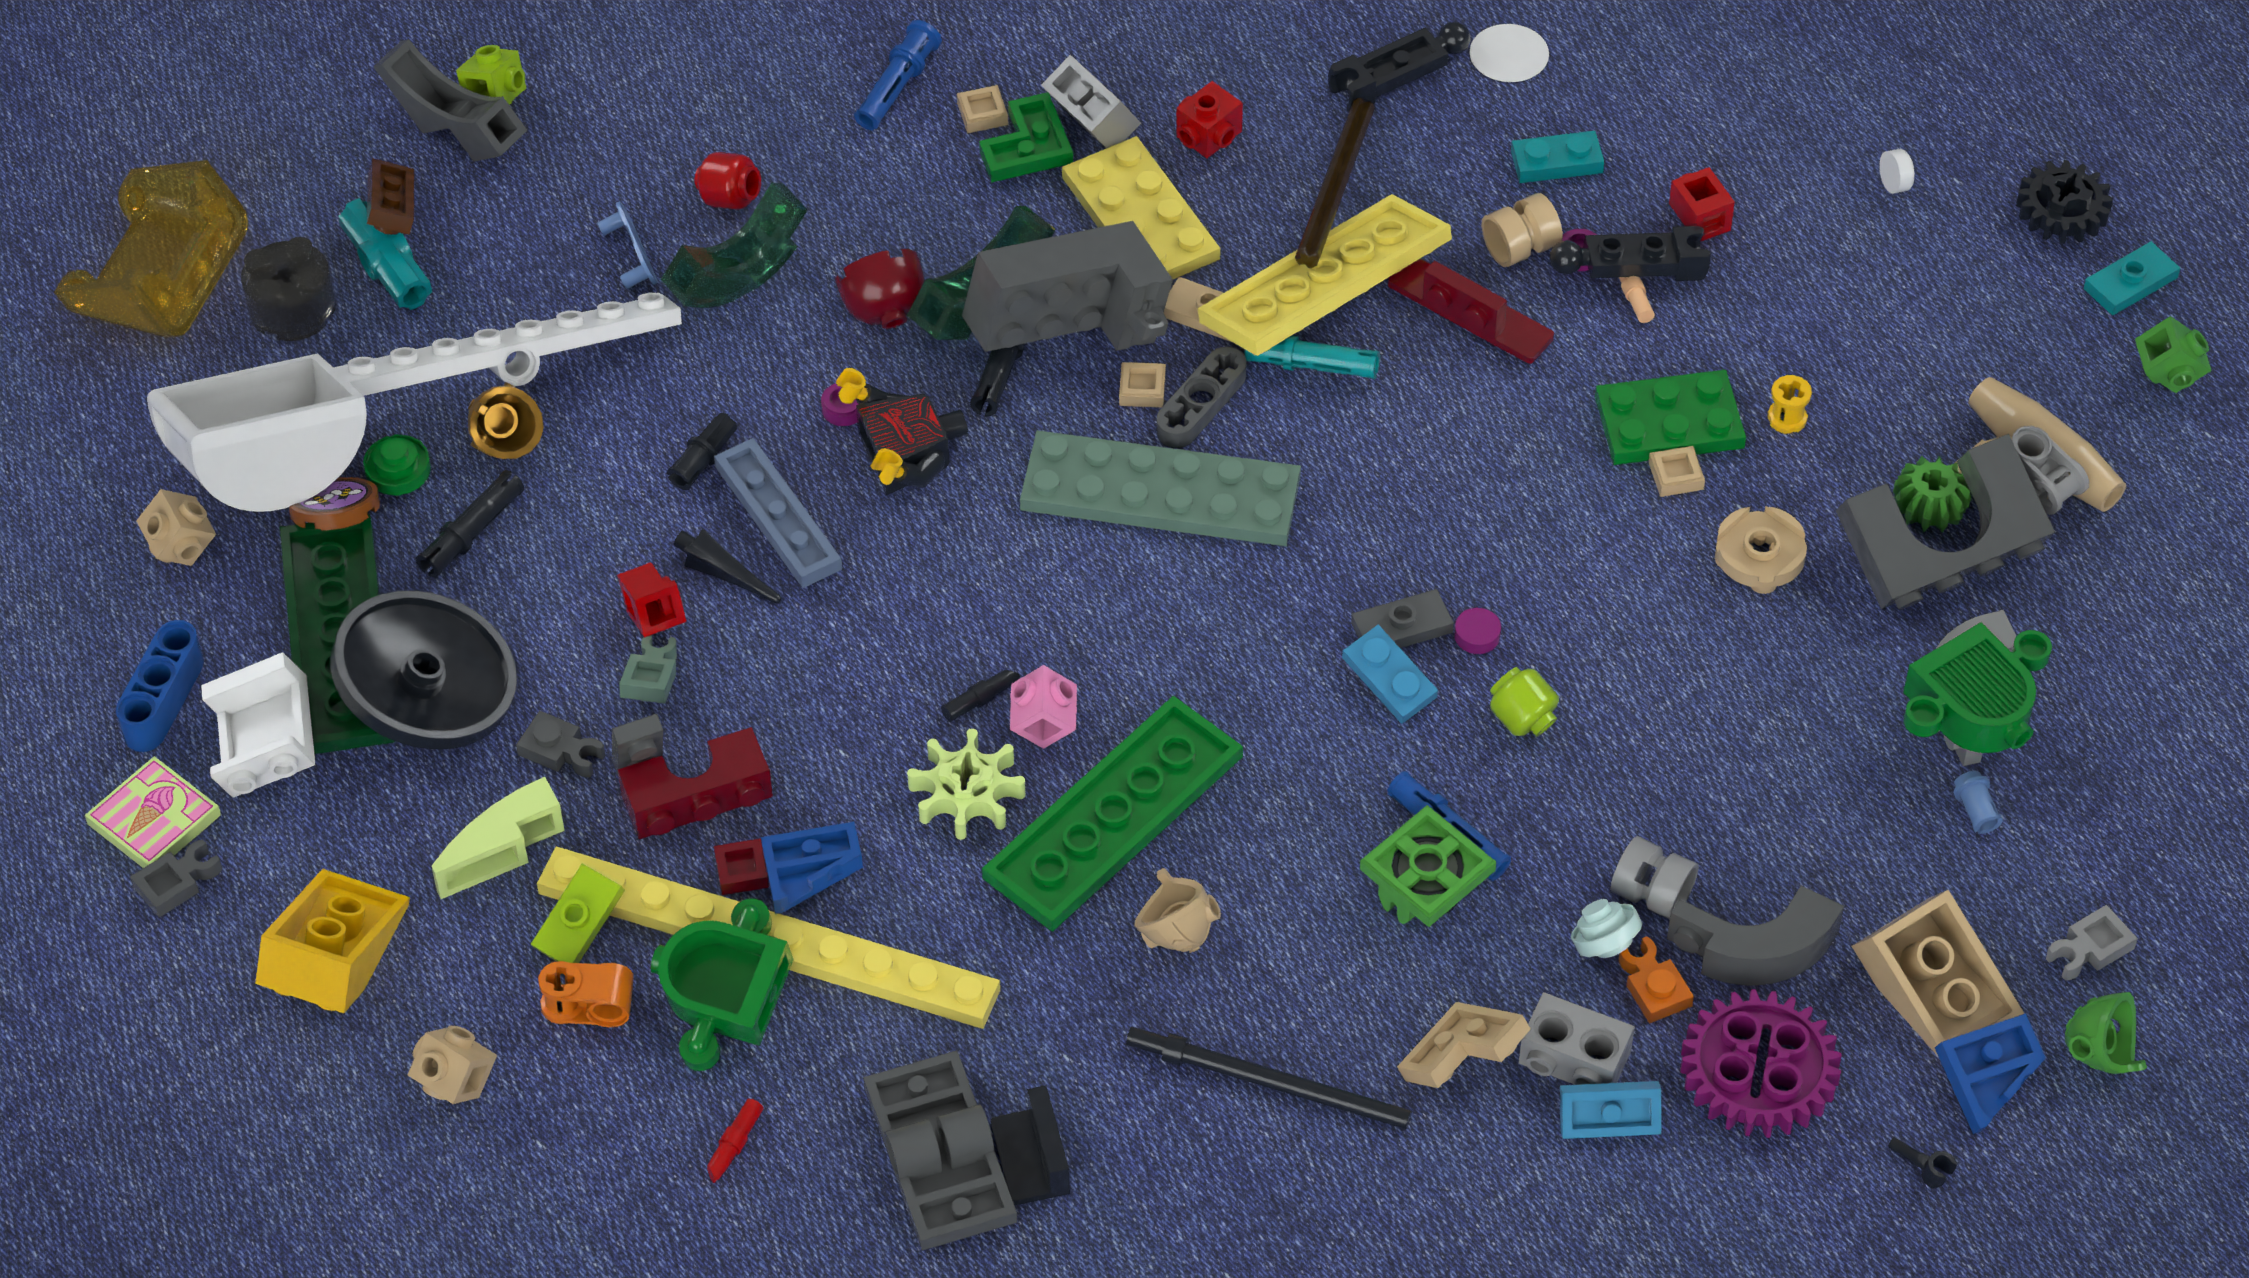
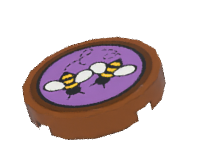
M339 477L314 497L289 506L290 518L299 527L304 528L305 522L314 523L315 529L321 530L342 529L359 524L369 518V510L376 512L380 508L378 488L369 480Z

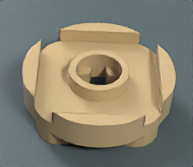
M1765 506L1764 512H1750V507L1741 508L1727 516L1719 527L1715 562L1736 582L1750 586L1757 593H1771L1776 589V586L1787 584L1802 571L1807 552L1806 534L1803 526L1792 515L1781 509ZM1752 543L1758 546L1767 543L1770 545L1769 551H1756L1753 549Z

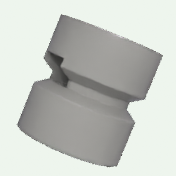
M1636 836L1628 844L1619 860L1612 878L1610 890L1612 893L1634 903L1644 899L1649 910L1670 919V914L1679 899L1687 901L1695 884L1699 865L1676 853L1665 857L1663 856L1661 846ZM1654 866L1657 869L1652 877V880L1649 886L1645 885Z

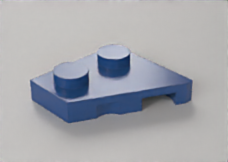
M854 822L761 837L775 914L787 911L863 868L862 855Z
M2026 1013L1942 1041L1935 1047L1973 1134L1979 1133L1992 1121L1991 1119L2013 1097L2023 1082L2033 1074L2046 1058Z

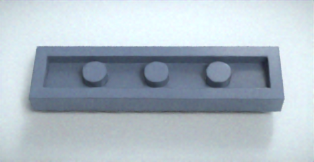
M754 438L714 456L716 469L802 588L842 570L841 557Z

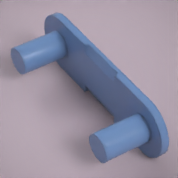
M619 201L616 203L618 212L597 222L604 236L625 225L631 237L641 265L622 274L620 279L626 289L648 278L655 285L658 283L656 275L635 226L624 205Z

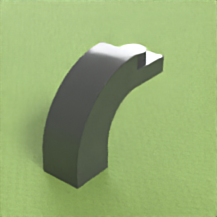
M1801 885L1788 907L1777 918L1763 924L1746 926L1724 921L1679 899L1670 914L1667 940L1674 942L1685 952L1696 953L1702 956L1701 974L1736 985L1773 984L1801 974L1824 956L1839 933L1844 906Z

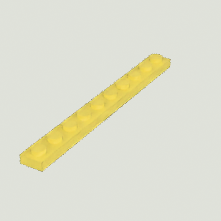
M557 846L537 882L540 895L559 900L583 863L625 889L609 916L672 935L685 926L700 921H720L733 925L731 914L734 907L739 903V901ZM769 911L772 918V927L767 935L788 942L794 959L790 971L984 1029L1000 992V980Z

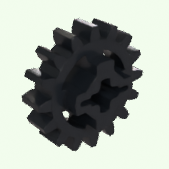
M2064 160L2062 167L2056 168L2051 161H2048L2044 171L2033 167L2030 177L2022 178L2016 206L2020 207L2019 218L2020 220L2030 219L2028 227L2030 231H2035L2039 228L2044 230L2043 239L2045 240L2054 234L2058 235L2060 243L2065 244L2068 236H2073L2078 243L2083 242L2085 232L2095 237L2098 235L2099 227H2106L2113 203V197L2108 196L2110 185L2099 184L2101 176L2099 172L2092 173L2091 175L2086 174V165L2084 164L2078 166L2077 169L2070 168L2069 161Z

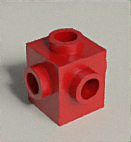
M1211 81L1193 96L1184 98L1177 107L1176 137L1187 148L1194 149L1205 158H1209L1220 148L1229 146L1234 138L1242 132L1243 102Z

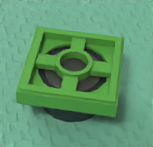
M1426 805L1361 859L1360 870L1379 885L1378 896L1383 908L1389 912L1393 907H1397V917L1401 924H1405L1412 918L1417 917L1426 926L1430 927L1440 917L1452 911L1460 900L1495 872L1496 861L1431 807Z

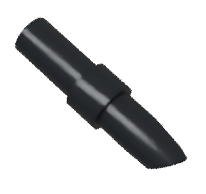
M1003 670L987 680H981L968 687L967 691L943 704L941 706L942 714L951 722L975 707L980 708L994 699V696L1008 689L1021 676L1016 672Z

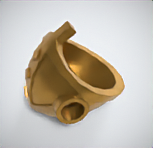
M505 382L503 386L492 387L470 402L468 407V432L473 440L470 444L472 447L490 457L516 459L530 453L540 442L544 429L542 413L536 402L524 391Z

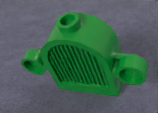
M1980 622L1909 665L1903 691L1910 699L1906 705L1903 719L1906 729L1918 737H1930L1940 730L1954 744L1978 753H1995L2010 747L2012 749L2020 748L2031 738L2034 732L2029 726V721L2036 698V685L2030 671L2041 670L2048 664L2052 650L2050 639L2042 632L2026 630L2016 636L2011 652Z
M745 899L734 907L731 914L733 925L720 921L692 923L676 932L665 946L659 945L653 954L651 972L659 975L660 983L672 1010L680 1019L694 1026L693 1029L687 1031L682 1036L679 1042L681 1057L686 1066L692 1070L705 1071L712 1068L718 1062L720 1046L714 1033L760 1046L794 959L788 942L767 935L772 927V918L767 906L758 899Z

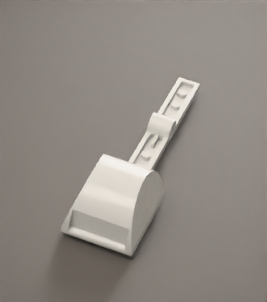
M645 293L638 296V300L626 303L604 302L599 304L595 310L586 312L564 311L557 314L556 318L545 321L523 320L516 323L514 328L500 331L496 329H483L475 332L473 337L460 340L442 338L434 341L432 346L424 348H397L392 350L390 355L379 358L356 357L349 360L347 365L334 368L317 353L154 389L147 396L148 409L161 441L212 496L228 506L241 510L256 512L280 510L314 497L332 484L351 463L358 451L365 431L367 414L365 395L489 368L504 382L513 386H521L527 384L536 376L540 366L539 356L682 324L681 309L663 294ZM516 351L515 358L505 365L507 357Z

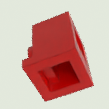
M1710 167L1694 173H1686L1678 179L1672 180L1669 205L1684 226H1700L1704 229L1701 241L1731 231L1735 201Z
M651 562L617 575L626 611L644 638L687 622L677 583L675 580L671 581L668 576L661 577Z

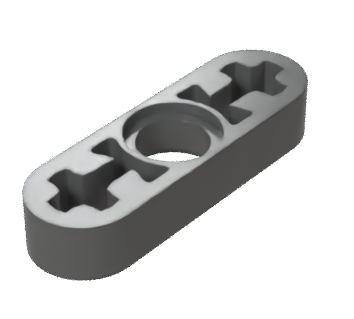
M1220 347L1213 350L1159 410L1157 414V437L1161 443L1172 448H1181L1191 444L1239 390L1246 380V357L1240 350L1233 347ZM1219 368L1224 370L1220 375V383L1217 381L1219 378ZM1197 391H1206L1212 394L1214 398L1206 403H1197L1190 396ZM1183 418H1184V426L1179 425V423L1183 420Z

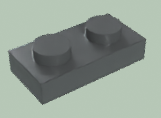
M657 714L612 728V762L617 776V769L661 755L663 756V728Z

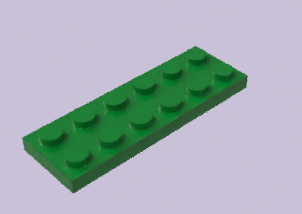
M1172 696L982 868V879L1053 932L1243 757V746L1175 696Z

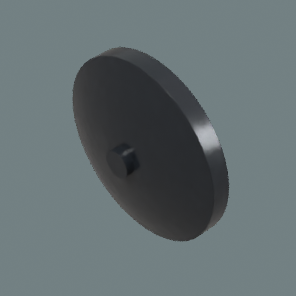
M395 591L364 601L354 608L342 622L330 657L331 673L335 687L351 712L365 725L382 736L417 748L454 749L467 746L485 738L505 718L514 698L517 685V671L514 658L506 641L495 627L468 606L451 598L429 592Z

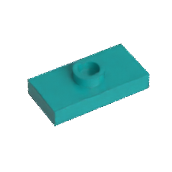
M2150 241L2086 278L2083 289L2113 316L2177 279L2180 267Z

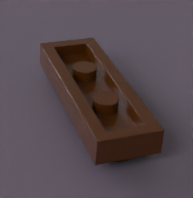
M372 158L368 172L367 224L373 225L376 230L385 234L395 235L400 232L410 235L414 221V169Z

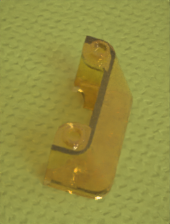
M208 160L134 168L129 171L119 189L118 202L131 225L96 280L84 270L69 271L62 278L54 294L69 311L165 338L184 335L189 330L244 239L248 229V218L244 207Z

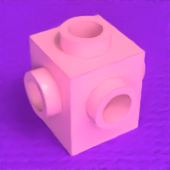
M1045 665L1011 684V731L1044 749L1076 730L1077 684Z

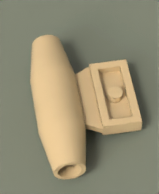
M1992 377L1984 379L1974 389L1969 398V406L1997 438L2007 434L2012 438L2016 430L2024 426H2034L2042 429L2070 458L2076 460L2088 475L2089 488L2083 494L2073 496L2102 512L2109 510L2119 501L2126 489V483L2088 441L2045 407ZM1982 439V440H1981L1979 443H1977L1974 447H1977V446H1979V445H1982V444L1987 443V442H1989V441H1992V440H1994V439H1990V440H1986V441H1984V440Z

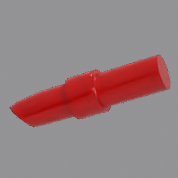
M750 1098L747 1099L732 1125L726 1128L718 1141L719 1146L707 1165L708 1174L713 1183L720 1179L736 1154H740L748 1141V1134L764 1110V1107L758 1101Z

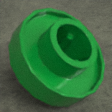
M397 434L383 437L370 446L363 460L366 479L374 483L379 492L386 495L398 496L413 492L425 483L431 471L427 448L420 440L408 435Z

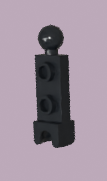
M1448 22L1441 27L1438 37H1434L1425 27L1359 58L1351 55L1331 65L1328 73L1329 90L1332 93L1347 90L1349 103L1347 104L1348 112L1353 101L1357 98H1362L1365 102L1371 101L1375 104L1376 97L1447 66L1448 53L1451 55L1460 54L1468 48L1471 41L1469 30L1459 22Z
M1677 226L1672 228L1671 233L1585 235L1583 248L1572 241H1561L1550 252V264L1558 273L1565 275L1575 273L1581 266H1588L1590 278L1674 276L1676 281H1699L1707 276L1711 253L1707 249H1700L1701 238L1704 234L1702 227Z

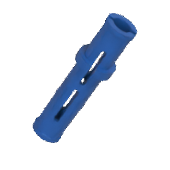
M1407 771L1401 772L1393 779L1387 789L1388 796L1398 801L1413 815L1417 814L1426 805L1431 807L1496 861V870L1488 877L1491 881H1495L1502 876L1511 863V856L1501 851L1478 832L1476 828L1447 806L1448 801L1441 794L1433 795L1410 776L1411 774Z

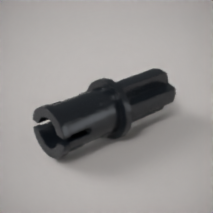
M719 413L698 437H691L687 442L685 452L666 472L672 484L682 490H689L704 469L709 465L715 464L714 456L718 455L719 450L735 433L737 423L728 414Z

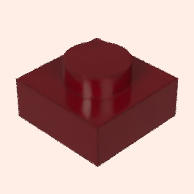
M761 838L714 846L722 895L769 888Z

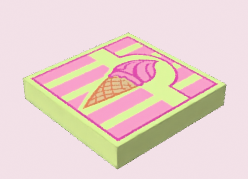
M155 756L85 814L87 824L142 868H145L168 852L176 855L221 816L219 806Z

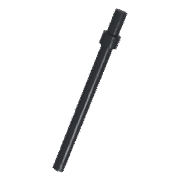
M1131 1026L1127 1036L1126 1045L1161 1055V1060L1178 1066H1182L1183 1062L1403 1129H1407L1410 1122L1412 1110L1189 1044V1038L1173 1033H1169L1168 1037L1133 1026Z

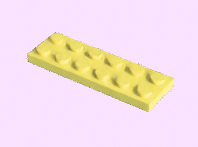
M1391 194L1330 230L1317 266L1308 268L1305 264L1299 265L1295 259L1296 250L1199 307V323L1258 356L1452 240L1451 225Z

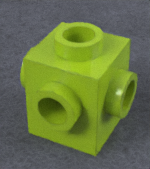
M497 45L483 46L477 49L471 58L456 69L460 86L484 96H503L509 105L512 103V100L526 89L525 72L521 66L518 50L500 49Z

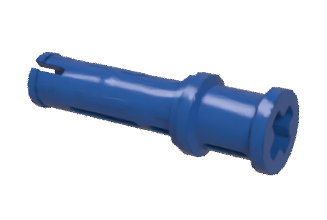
M913 20L907 26V35L902 43L892 48L889 54L890 64L875 83L859 109L854 113V118L861 127L871 131L879 127L881 120L898 98L909 79L923 72L925 60L930 52L936 51L942 43L941 35L931 24L922 20Z

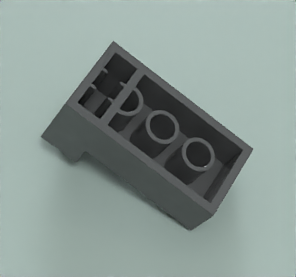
M1128 221L978 252L962 317L985 352L1010 348L1015 345L1043 339H1051L1075 332L1089 331L1099 327L1102 328L1116 351L1134 345L1155 343L1156 337L1166 334L1168 321L1163 312L1173 279L1134 221Z

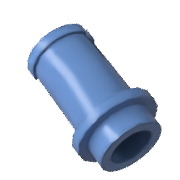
M1969 771L1960 775L1954 781L1955 789L1953 793L1958 801H1962L1972 822L1974 832L1984 834L1997 829L2002 824L2003 818L1998 813L1988 791L1990 787L1989 779L1986 776H1982L1979 771Z

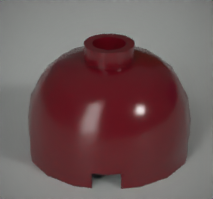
M901 249L903 257L891 258L888 250L881 251L847 265L843 269L846 277L842 279L837 275L835 281L848 312L859 321L871 325H882L884 329L896 328L906 323V316L914 312L923 299L926 286L917 252L910 249Z

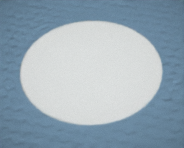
M1500 24L1486 28L1473 39L1470 46V58L1476 69L1491 79L1502 82H1520L1536 76L1545 68L1549 59V49L1545 40L1532 29L1516 24Z

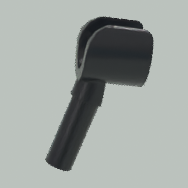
M1893 1137L1888 1145L1890 1149L1921 1168V1177L1924 1183L1931 1188L1940 1187L1946 1181V1177L1934 1167L1942 1169L1947 1174H1953L1957 1167L1955 1158L1945 1151L1934 1152L1929 1157L1896 1137Z

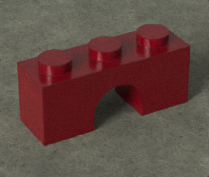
M752 727L707 741L710 768L698 777L681 778L674 775L667 768L662 755L617 769L621 796L638 839L652 835H663L674 828L696 821H707L718 814L739 807L754 806L764 799L773 797L770 769Z

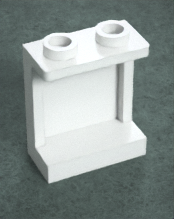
M283 652L201 685L202 700L217 713L221 763L210 767V775L233 798L241 794L250 793L256 788L281 778L290 777L299 771L315 765L307 676Z

